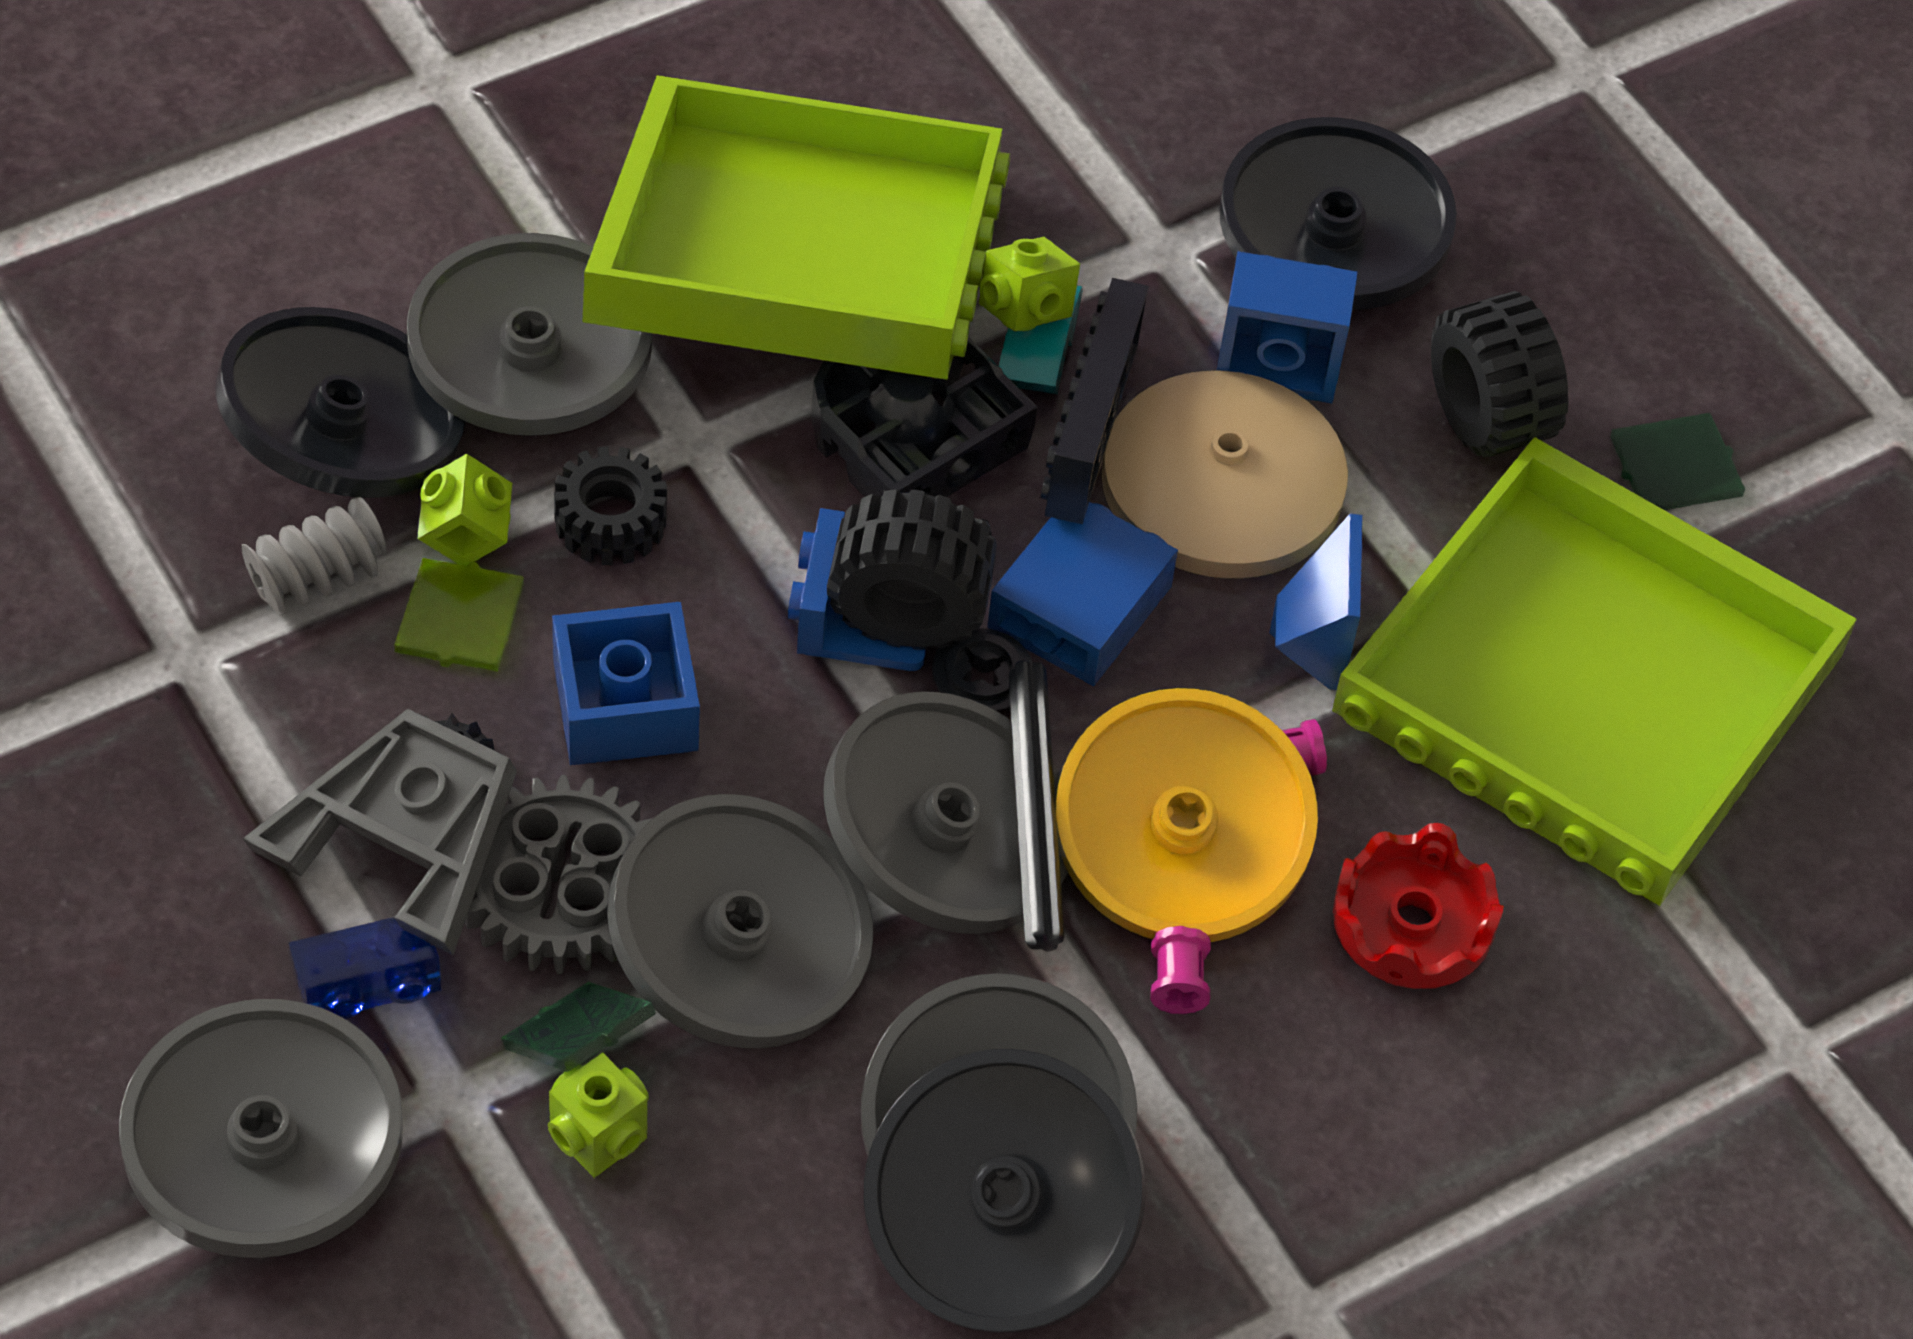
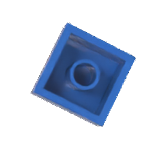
M1238 251L1216 371L1240 372L1258 376L1280 384L1304 399L1333 404L1350 326L1358 272L1334 268L1328 265H1316L1275 258L1269 255H1257Z
M681 602L552 616L553 663L570 766L699 751L700 705Z

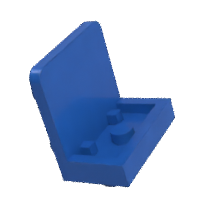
M820 508L815 533L804 531L802 536L798 569L807 570L805 583L793 581L789 600L788 619L799 621L797 654L907 671L919 670L924 664L926 650H913L912 647L900 646V648L886 645L887 642L867 638L862 635L860 629L850 628L842 621L843 615L835 613L830 605L831 597L827 595V583L841 519L845 518V512Z

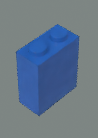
M1089 502L1083 525L1051 517L992 589L987 628L1010 635L1020 642L1025 649L1094 687L1172 587L1178 549L1167 544L1160 536L1152 532H1145L1115 516L1108 508L1098 503Z

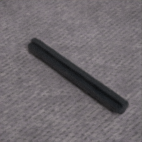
M1021 660L1016 662L1015 668L1009 672L1024 933L1025 942L1030 949H1042L1045 952L1057 949L1058 944L1063 942L1065 935L1047 671L1041 662L1030 663L1027 660Z

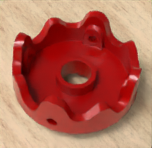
M1430 823L1419 832L1410 835H1396L1387 831L1379 832L1370 839L1366 847L1353 860L1345 858L1335 893L1333 918L1335 931L1343 948L1354 962L1369 974L1396 986L1411 989H1434L1463 979L1486 959L1494 942L1504 906L1499 903L1496 879L1491 866L1488 863L1479 865L1468 860L1458 848L1456 834L1449 826L1441 823ZM1413 905L1426 910L1431 916L1432 921L1423 925L1411 924L1400 916L1398 910L1404 906Z

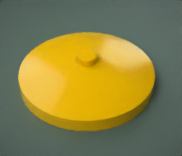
M1175 688L1144 693L1114 706L1101 715L1085 730L1070 751L1061 772L1055 799L1059 851L1064 865L1077 888L1099 912L1111 921L1131 932L1150 939H1154L1156 933L1164 928L1184 926L1203 931L1209 936L1211 942L1239 935L1259 925L1273 915L1294 892L1306 870L1316 840L1318 812L1315 789L1307 766L1295 745L1273 721L1258 710L1227 695L1206 690Z

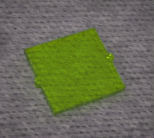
M422 558L394 644L395 652L439 660L440 665L443 667H449L452 663L498 671L524 586V576L481 569L476 562H470L465 566Z

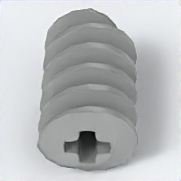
M361 497L351 499L348 504V512L340 506L329 508L325 513V522L318 516L311 515L306 517L302 523V532L294 525L282 527L279 532V542L271 535L265 534L260 536L256 541V552L247 544H241L244 562L257 592L278 616L285 614L284 594L289 592L301 606L308 605L307 585L314 583L325 597L332 595L330 575L335 573L346 586H354L355 575L353 566L360 564L371 578L378 576L376 556L385 555L387 552L382 529L373 511Z

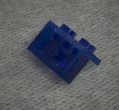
M394 917L289 942L290 958L303 1003L323 1008L344 1019L357 1015L361 1010L393 1002L398 1004L413 1003L424 998L429 993L441 991L440 961L436 947L403 930Z

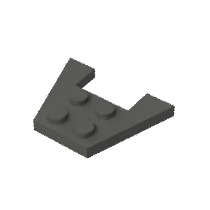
M407 709L251 831L243 840L252 852L302 877L337 828L342 825L429 869L394 918L403 930L454 955L517 770L509 757Z

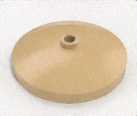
M1200 371L1177 375L1154 384L1139 393L1123 408L1115 419L1103 457L1102 481L1107 503L1115 516L1145 532H1152L1160 536L1167 544L1178 549L1175 567L1209 577L1250 578L1272 574L1289 568L1314 553L1326 541L1335 528L1342 512L1348 484V468L1342 444L1330 423L1313 405L1297 393L1273 381L1250 374L1231 371Z

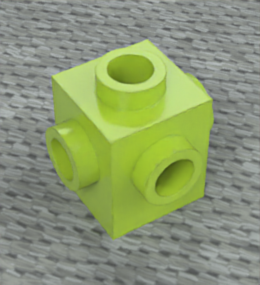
M1045 237L1019 239L1011 245L986 250L983 276L980 282L979 304L998 318L1004 326L1013 331H1029L1038 325L1072 317L1080 263Z
M468 454L443 468L436 469L423 480L420 492L421 509L417 539L463 568L505 545L508 540V529L511 520L510 506L513 483Z
M602 1052L584 1066L577 1064L568 1068L555 1081L552 1090L549 1091V1133L557 1146L566 1155L574 1157L595 1178L618 1160L630 1155L647 1139L648 1092L640 1078L632 1070L626 1067L620 1070Z

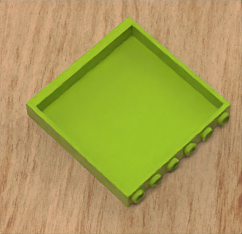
M657 75L584 271L582 322L947 380L953 356H965L970 322H973L978 287H980L983 276L986 250L991 248L995 220L997 221L1000 210L1002 188H1005L1007 182L1010 153L1000 152L1002 128Z
M1534 437L1340 674L1332 711L1343 717L1351 727L1359 731L1368 732L1395 748L1408 761L1422 764L1449 780L1460 792L1469 796H1475L1506 814L1517 826L1531 829L1561 847L1571 858L1580 862H1586L1615 879L1626 891L1635 895H1642L1658 906H1661L1842 657L1857 619Z

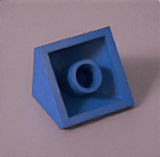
M1349 514L1277 595L1269 631L1275 638V647L1330 690H1337L1340 674L1350 662L1360 620L1362 515Z

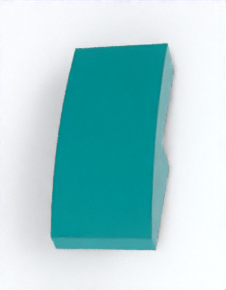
M1077 286L1072 317L1038 325L1029 331L1007 329L999 367L1018 388L1058 394L1067 347L1072 346L1083 293L1082 286Z

